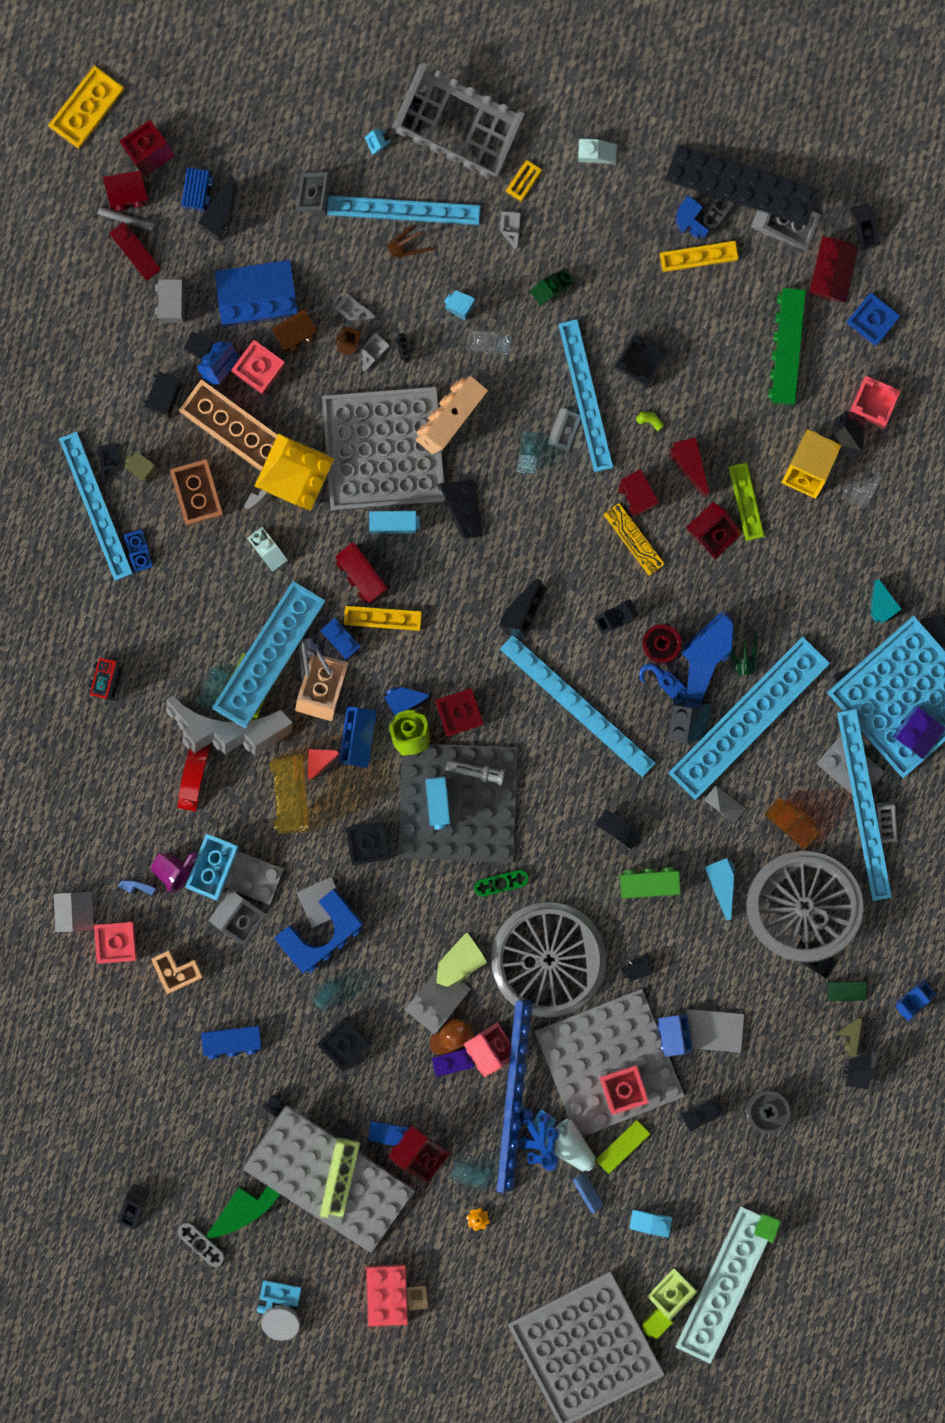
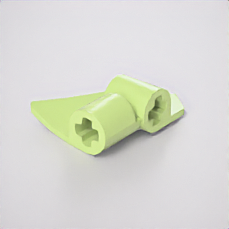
M465 933L438 963L437 984L446 987L454 983L459 984L471 975L470 973L487 963L468 933Z

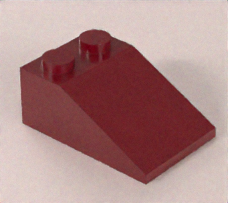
M141 170L103 177L110 207L115 209L116 212L127 210L126 207L134 206L135 209L143 208L145 204L149 203L146 181Z
M696 437L673 442L669 450L671 462L675 461L678 469L703 498L707 497L709 490Z
M412 1126L404 1133L402 1140L393 1147L388 1157L403 1170L428 1184L451 1153Z

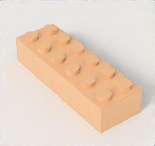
M200 380L179 409V412L256 469L262 471L277 438V434L206 382Z

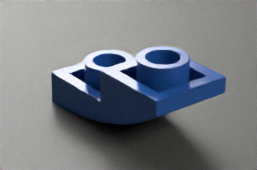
M143 529L125 533L124 538L134 572L153 567Z

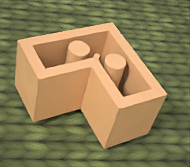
M171 950L151 959L167 994L204 977L196 960L178 968Z

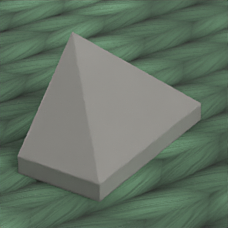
M715 786L704 799V801L733 824L746 810L718 786Z

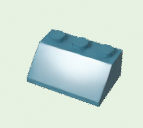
M206 834L185 888L218 901L239 846Z

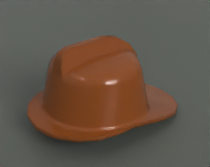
M458 1019L448 1020L443 1024L441 1031L431 1037L430 1049L437 1055L449 1054L463 1047L466 1042L473 1038V1028Z

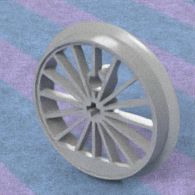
M797 851L773 859L758 872L748 892L747 915L756 937L773 953L794 961H817L838 953L853 939L859 929L863 916V898L856 879L840 862L825 854L812 851ZM799 867L801 868L802 898L790 877V874ZM804 867L817 868L818 870L808 897H805ZM823 870L832 875L833 877L810 899L820 871ZM786 878L797 899L780 886ZM835 880H838L844 887L843 890L816 901ZM777 888L792 902L771 896V894ZM844 894H847L850 900V905L819 906ZM766 899L791 907L759 909ZM801 906H803V907L808 906V910H807V909L801 910ZM851 910V916L849 921L827 915L825 911ZM790 913L763 925L759 915ZM794 917L775 938L766 930ZM816 917H821L825 921L822 924H817L814 920ZM799 919L790 946L788 947L778 942ZM804 919L806 950L794 949L792 947ZM807 919L821 945L820 948L811 950L808 948ZM828 920L846 926L840 936L827 926ZM825 929L835 940L825 946L818 930Z
M541 902L520 909L502 925L493 943L491 966L499 990L514 1006L516 1000L524 999L522 998L524 993L545 968L536 1002L531 1004V1015L559 1017L580 1009L595 995L603 981L606 970V950L600 932L585 914L562 903ZM545 914H557L560 917L549 951ZM536 915H542L546 951L528 920ZM563 916L570 918L576 924L553 952ZM523 921H526L543 953L514 931ZM580 925L583 940L556 954L577 926ZM511 933L520 938L541 956L507 947L506 942ZM584 942L585 954L558 957ZM504 949L524 954L521 962L503 964ZM548 954L554 958L551 965L543 961V959L547 958ZM529 956L535 959V965L531 968L526 967L524 964L525 958ZM586 957L587 969L558 960ZM557 964L587 972V986L582 985ZM522 965L527 970L508 981L504 967ZM542 966L521 994H517L510 983ZM555 967L584 989L574 999L569 994ZM549 969L553 1005H538ZM552 969L570 1000L560 1005H556Z

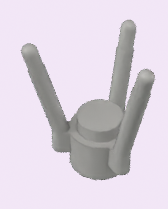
M310 638L301 640L298 644L301 678L304 679L305 672L306 676L310 675L308 658L314 656V652L317 653L323 667L330 675L331 671L319 650L318 644H314L313 639Z

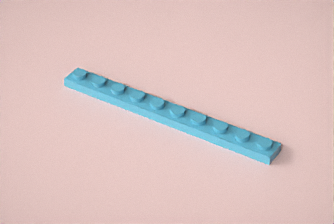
M511 636L500 648L506 656L641 777L655 764L652 759L517 638Z
M857 709L837 712L872 901L892 898Z

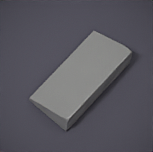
M560 408L547 444L569 451L581 416L568 409Z

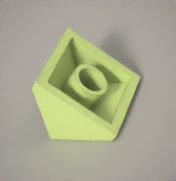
M673 1268L647 1297L671 1320L697 1291Z

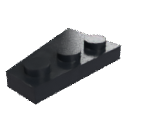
M467 480L437 484L439 491L441 490L445 498L446 506H449L453 515L452 519L461 538L482 537L475 481Z

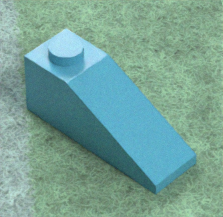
M725 858L704 868L723 914L728 921L731 919L733 872L735 868L732 861H728Z

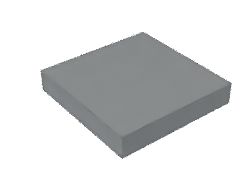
M332 877L297 892V896L312 928L331 919L318 901L332 889L336 888Z

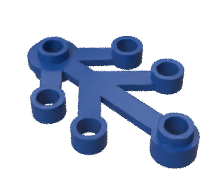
M522 1108L520 1122L521 1124H526L535 1141L529 1137H522L519 1141V1146L521 1149H540L542 1156L537 1152H530L527 1156L528 1162L530 1164L541 1163L544 1169L552 1171L558 1164V1158L554 1150L555 1139L560 1135L559 1129L556 1127L548 1128L547 1147L546 1129L547 1124L551 1122L550 1113L542 1112L539 1114L538 1132L532 1121L533 1112L528 1108Z

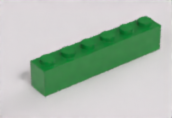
M782 288L781 293H777L776 304H780V309L775 314V323H778V330H774L773 342H776V350L772 349L771 361H775L774 369H770L769 380H773L772 387L768 389V399H771V404L794 406L806 290Z

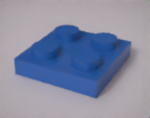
M870 292L846 323L876 346L900 316Z

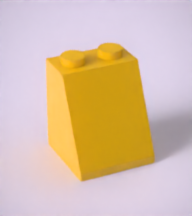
M807 429L781 483L816 499L826 482L841 445L834 440L819 435L815 431Z

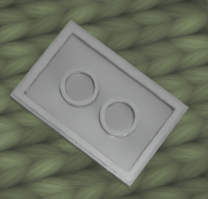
M686 1009L693 1049L741 1053L744 1014Z

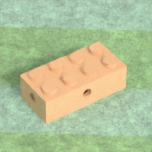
M469 376L465 379L457 380L450 388L452 392L448 396L445 395L439 402L441 406L429 415L428 419L430 421L426 425L423 424L416 432L418 436L415 440L431 454L442 450L488 391L473 377Z

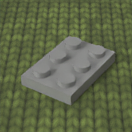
M840 735L816 764L852 795ZM865 755L872 788L885 772Z
M237 851L224 887L270 905L284 869Z

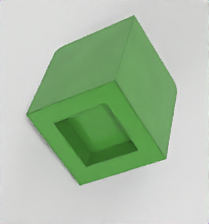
M761 1213L754 1230V1235L773 1243L781 1221Z

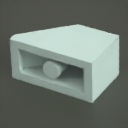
M579 139L578 162L616 164L617 144L602 140Z

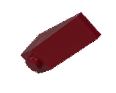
M122 222L109 233L145 281L161 270L125 222Z

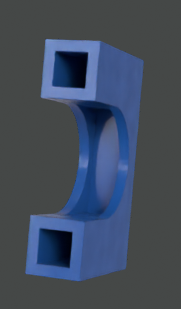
M336 888L332 889L318 901L334 923V935L328 944L314 946L307 943L292 924L274 938L303 974L306 971L311 973L318 967V961L321 959L326 961L333 955L331 951L336 946L340 949L348 942L346 940L347 937L351 934L355 937L363 930L361 926L364 922Z

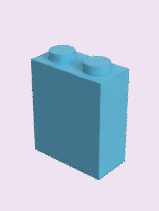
M369 511L370 534H416V529H420V516H416V511Z
M445 777L426 779L430 826H434V829H445L446 825L450 824Z

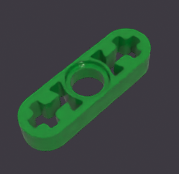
M517 870L481 879L475 883L474 891L478 896L484 897L524 887L528 883V875L525 871ZM518 873L521 876H525L523 884H519L516 881L512 882L513 887H509L508 875H511V879L516 878ZM498 878H504L507 881L504 889L496 887L495 882ZM488 880H493L494 892H491V888L486 889L484 894L481 891H477V887L480 886L479 883L483 882L484 885H489Z

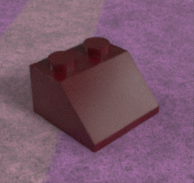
M714 502L686 527L692 537L714 560L742 534L726 511Z

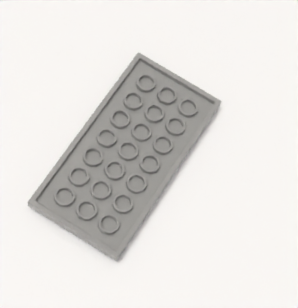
M286 1105L244 1165L243 1170L371 1253L415 1191L414 1188L358 1152L343 1217L329 1214L328 1218L320 1217L337 1138ZM344 1144L343 1153L348 1157L354 1152V1149ZM346 1162L339 1166L341 1175L346 1174L350 1170ZM341 1180L335 1184L334 1189L339 1194L345 1190L346 1186ZM338 1199L331 1202V1210L340 1211L341 1203Z

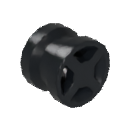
M273 1094L269 1096V1101L262 1105L265 1110L276 1118L279 1115V1111L286 1106L284 1102Z

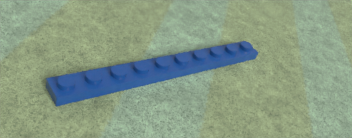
M527 999L516 1000L497 1183V1192L501 1193L513 1191L515 1185L514 1172L517 1166L516 1153L519 1147L518 1133L521 1127L520 1113L523 1108L522 1093L525 1088L524 1074L527 1069L526 1054L529 1049L527 1043L531 1030L529 1024L532 1014V1000Z

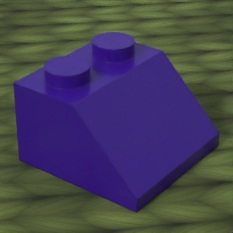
M914 706L892 737L921 759H924L945 731V727L922 709Z

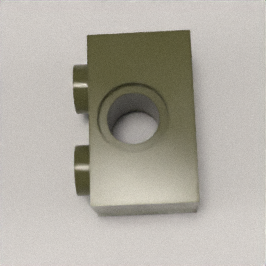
M137 451L135 454L131 453L125 460V463H127L125 465L126 469L145 484L148 483L158 470L153 463Z

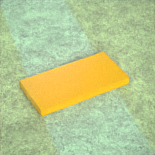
M94 65L48 126L80 149L125 88Z

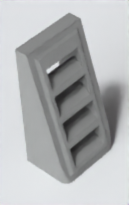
M894 802L874 803L881 843L898 842ZM890 809V812L881 813L880 811ZM881 817H891V820L881 821ZM881 825H892V828L882 829ZM892 832L893 836L882 837V833Z

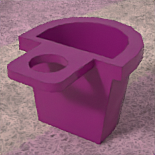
M169 852L158 853L152 863L151 871L167 886V891L172 894L176 893L189 879L198 852H192L185 863Z

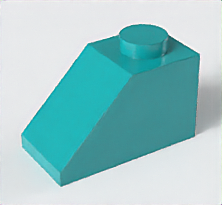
M877 579L873 583L870 610L872 612L870 616L876 623L879 621L882 624L899 612L901 608L882 582Z

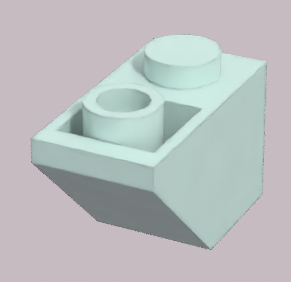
M263 527L247 538L272 572L288 561Z

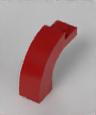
M208 744L196 753L189 748L181 779L177 808L196 812L211 744Z

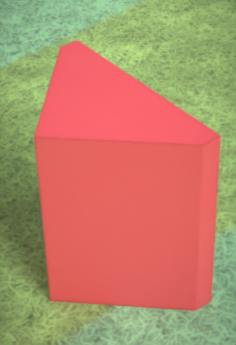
M309 749L308 778L313 780L340 754L336 750Z

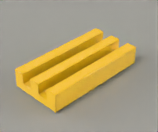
M526 159L506 189V192L522 202L541 174L542 169ZM530 166L531 168L529 169V171L527 172V174L525 175V177L523 178L515 192L512 191V188L514 187V185L516 184V182L518 181L526 167ZM533 170H536L537 172L535 173V175L533 176V178L531 179V181L529 182L521 196L518 195L519 191L521 190V188L523 187V185L525 184Z

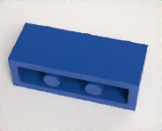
M347 707L338 764L368 768L374 724L376 723V711Z
M259 1026L201 1033L203 1056H208V1059L220 1058V1054L226 1053L228 1057L239 1056V1052L246 1051L247 1055L256 1054L259 1049H262Z

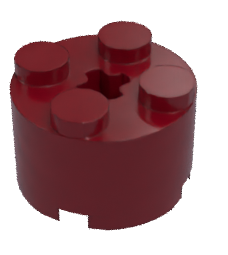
M664 624L651 627L645 633L642 640L644 655L650 661L658 664L672 661L681 649L679 633L671 626ZM659 639H661L662 642L666 641V644L664 645L665 649L657 647Z

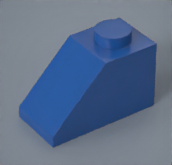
M396 686L386 691L387 696L384 697L395 716L402 711L410 710L429 698L426 693L402 687L397 689Z
M371 1121L368 1140L395 1146L402 1140L404 1133L409 1127Z

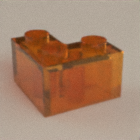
M778 798L764 815L803 850H806L820 834L814 828L816 824L811 819H806L807 815L801 809L796 811V806L789 800L784 802L781 798Z

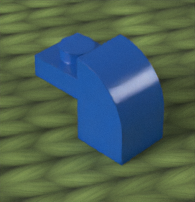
M689 196L684 199L678 208L676 224L683 234L689 228V233L697 239L699 237L704 239L709 230L695 220L703 206Z
M923 979L896 1002L897 1005L895 1007L898 1009L899 1014L909 1021L919 1009L933 999L936 993Z

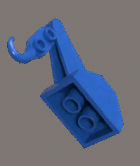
M724 609L682 647V654L690 662L687 688L672 673L652 663L642 666L639 672L640 680L644 683L646 681L644 678L645 671L652 670L657 676L659 685L672 699L673 697L702 700L716 664L720 660L724 662L731 655L732 616Z

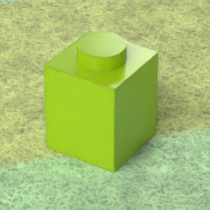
M657 1308L642 1323L645 1327L643 1331L649 1338L654 1336L657 1339L673 1322Z

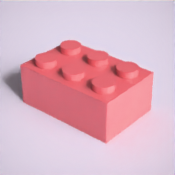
M406 1264L368 1265L366 1270L369 1326L407 1325Z

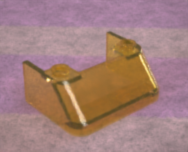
M304 754L273 757V761H269L270 773L274 772L277 819H274V830H278L279 834L311 832L308 822Z

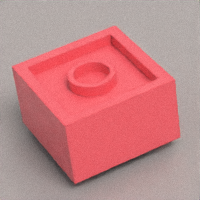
M253 340L231 371L235 376L264 396L286 364L279 357Z
M865 376L849 412L864 417L865 421L884 428L901 391Z
M135 922L94 925L97 964L137 960Z

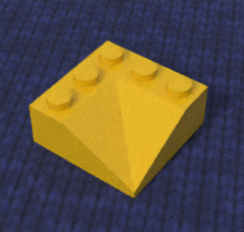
M278 434L255 487L311 511L334 458L324 452Z

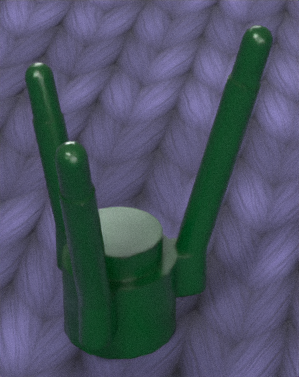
M755 635L751 660L748 659L746 641L743 642L744 659H740L739 663L732 645L730 653L734 663V670H738V675L753 674V669H756L755 659L758 635Z

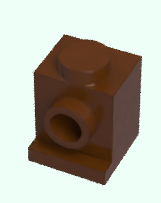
M343 326L341 333L336 338V351L351 356L358 348L361 331Z

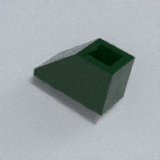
M565 268L542 279L530 290V293L538 304L542 306L573 286L575 282Z

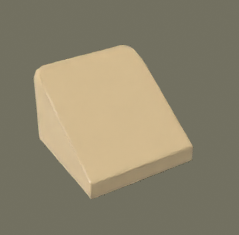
M426 1286L407 1287L409 1310L428 1309Z

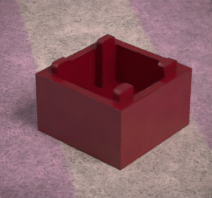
M148 120L119 140L144 177L175 156L151 120Z
M641 469L619 481L618 491L626 496L630 504L629 511L631 515L635 514L638 517L657 507L659 502Z
M472 688L435 700L447 737L484 725Z

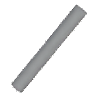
M102 207L98 210L99 215L153 231L155 225Z

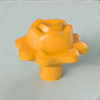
M482 1208L471 1209L470 1214L466 1216L469 1221L468 1226L470 1228L473 1227L474 1231L485 1229L486 1224L490 1222L488 1212H483Z

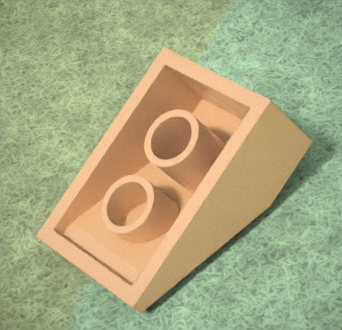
M314 653V656L310 657L309 660L310 675L306 676L305 673L295 711L332 721L349 662L323 656L331 671L329 675L318 655Z

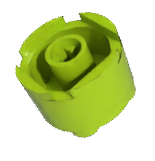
M405 710L398 713L389 725L392 742L396 750L403 756L414 755L427 750L431 736L425 716L413 710Z

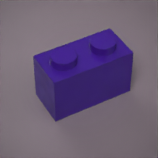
M466 1048L431 1058L436 1077L474 1067L472 1058Z

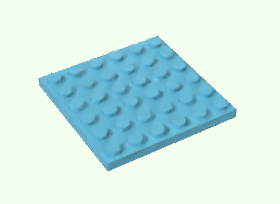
M912 615L827 691V694L843 711L857 709L860 731L902 778L908 775L945 742L944 731L924 759H921L892 737L914 706L922 709L945 727V651Z

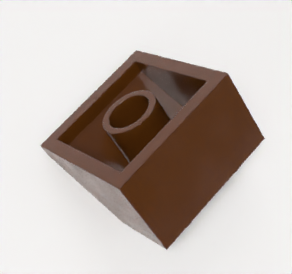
M305 309L271 328L285 353L289 351L290 354L300 348L299 345L303 342L308 344L315 340V335L318 334Z

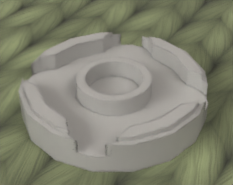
M283 1305L268 1308L264 1312L261 1321L265 1334L272 1339L280 1341L293 1338L298 1333L300 1325L297 1313L288 1306Z

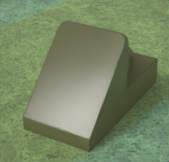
M861 1018L853 1019L834 1033L849 1036V1040H845L844 1051H847L848 1056L856 1057Z

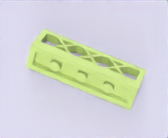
M342 1138L336 1139L320 1217L328 1218V1214L343 1217L360 1142ZM344 1144L354 1146V1152L348 1157L343 1153ZM346 1162L350 1170L346 1174L341 1175L339 1166ZM342 1180L346 1187L344 1191L338 1194L334 1189L335 1184ZM339 1200L341 1203L340 1211L330 1209L332 1201Z

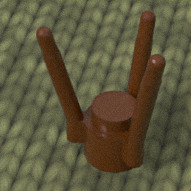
M411 225L396 238L390 240V243L386 244L392 258L397 256L398 259L435 250L436 247L402 252L406 250L404 247L405 243L423 234V231H419L401 241V238L413 230L415 225Z

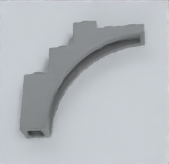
M174 696L167 699L166 711L171 718H175L179 728L183 731L182 740L187 748H191L194 753L213 742L218 750L227 754L243 743L245 749L251 751L256 756L292 733V722L282 710L250 721L247 727L243 728L235 722H223L199 715L182 705Z

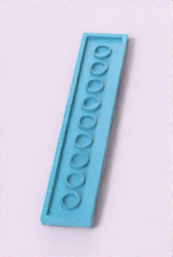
M801 637L668 774L696 800L830 663L804 637Z

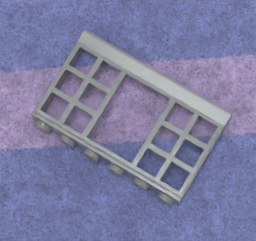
M426 63L419 64L392 128L396 129V133L406 137L408 135L412 137L413 142L419 145L426 144L430 146L429 149L435 153L440 154L442 152L446 154V158L451 161L457 162L458 160L464 163L463 166L467 169L480 171V175L490 179V177L498 176L524 113H515L509 110V106L505 104L499 105L493 102L491 97L475 93V89L460 85L458 80L448 79L442 76V72L426 68L428 65ZM421 80L430 84L425 96L416 92ZM434 86L446 92L441 104L429 99ZM450 94L479 108L460 154L430 140ZM414 96L423 100L417 113L408 109ZM426 103L439 108L433 121L421 115ZM483 111L495 116L490 129L478 124ZM406 113L415 116L410 129L401 125ZM419 119L431 124L426 137L414 132ZM499 119L511 124L506 137L494 132ZM476 127L488 133L483 145L471 140ZM492 135L504 141L499 153L486 148ZM468 144L481 149L475 162L464 157ZM484 152L497 157L491 170L479 164Z

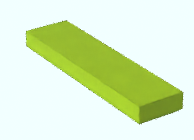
M747 462L729 466L728 469L745 541L765 537Z

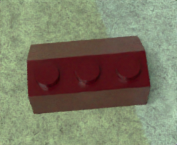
M822 236L808 295L846 303L858 247L842 240Z
M354 542L350 543L335 556L337 559L335 562L336 566L341 572L345 570L348 574L347 581L352 587L356 585L360 591L357 594L364 603L367 601L371 604L388 591L385 584Z

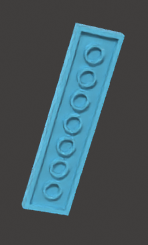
M292 581L212 709L246 728L324 605L325 600Z

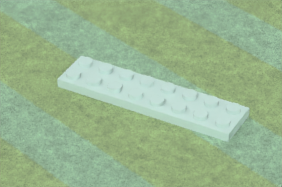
M740 1206L675 1345L676 1348L710 1364L768 1240L754 1235V1230L760 1217L759 1214Z

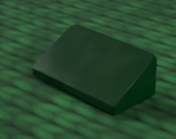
M827 982V1001H865L867 982Z

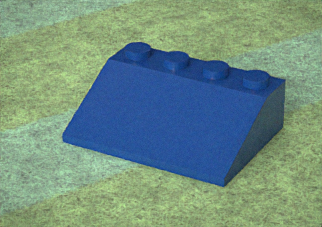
M290 260L215 271L223 328L285 319L298 313Z

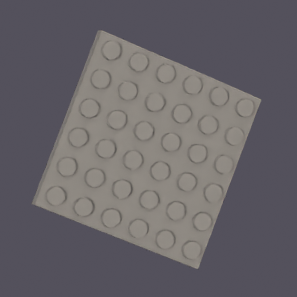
M436 387L322 396L326 454L334 458L328 472L331 511L444 502L445 498L437 487V484L444 483L441 450L431 454L415 440L418 436L416 433L423 424L426 425L430 421L428 419L429 415L438 409Z
M642 989L535 1031L568 1117L575 1123L583 1137L684 1097L669 1056L664 1057V1052L661 1049V1035ZM636 1065L648 1103L611 1115L599 1076Z
M611 1271L508 1323V1327L558 1423H572L664 1376Z

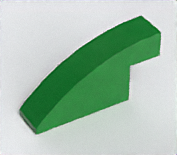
M239 1186L207 1234V1237L214 1238L226 1235L250 1224L273 1205L280 1196V1193L267 1186L258 1199Z

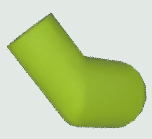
M642 411L636 417V421L639 424L651 423L657 431L665 426L654 412Z

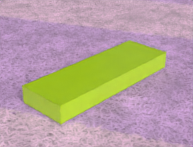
M636 1120L595 1160L609 1174L650 1133Z

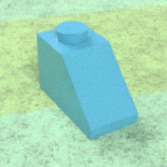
M455 290L453 294L449 293L445 299V309L465 321L475 305V299Z
M633 1210L629 1229L669 1237L672 1218L667 1215Z

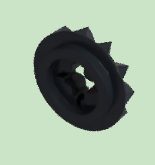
M399 333V338H396L400 359L401 361L404 360V364L410 362L407 340L404 333Z

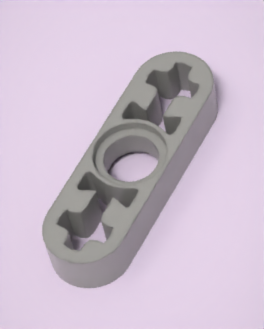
M186 1222L179 1227V1237L210 1266L217 1267L224 1261L223 1252L193 1224ZM190 1227V1233L193 1236L197 1233L199 1236L190 1243L189 1240L192 1238L189 1235L183 1236L182 1233L184 1231L182 1228ZM198 1239L206 1241L207 1246L204 1250L197 1249L196 1241ZM212 1246L213 1249L210 1251L213 1254L218 1253L220 1255V1261L212 1262V1256L209 1253L207 1254V1256L203 1255V1253H205L209 1249V1247Z

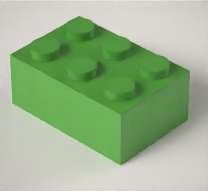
M673 867L661 868L662 872H655V869H643L641 874H636V870L623 871V875H619L621 898L680 894L679 871H674Z

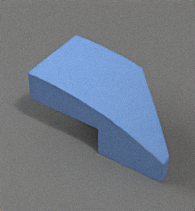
M121 881L119 884L120 888L127 890L131 894H133L135 888H138L150 895H154L157 889L134 881Z

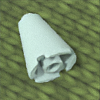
M565 1119L556 1126L559 1129L560 1135L555 1139L554 1152L558 1157L579 1170L589 1171L594 1167L596 1158L575 1123L571 1119ZM546 1137V1146H547V1147H548V1137Z

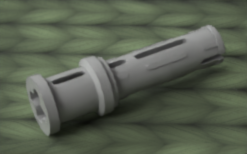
M448 759L446 766L447 772L481 778L483 782H496L502 786L505 773L503 768L498 770L490 768L489 765L480 767Z

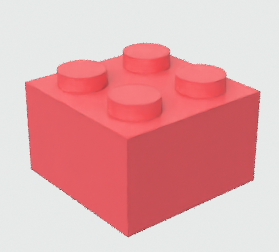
M498 1022L464 1044L468 1054L473 1058L478 1070L484 1077L510 1061L511 1043Z
M636 1065L599 1076L611 1115L648 1103Z

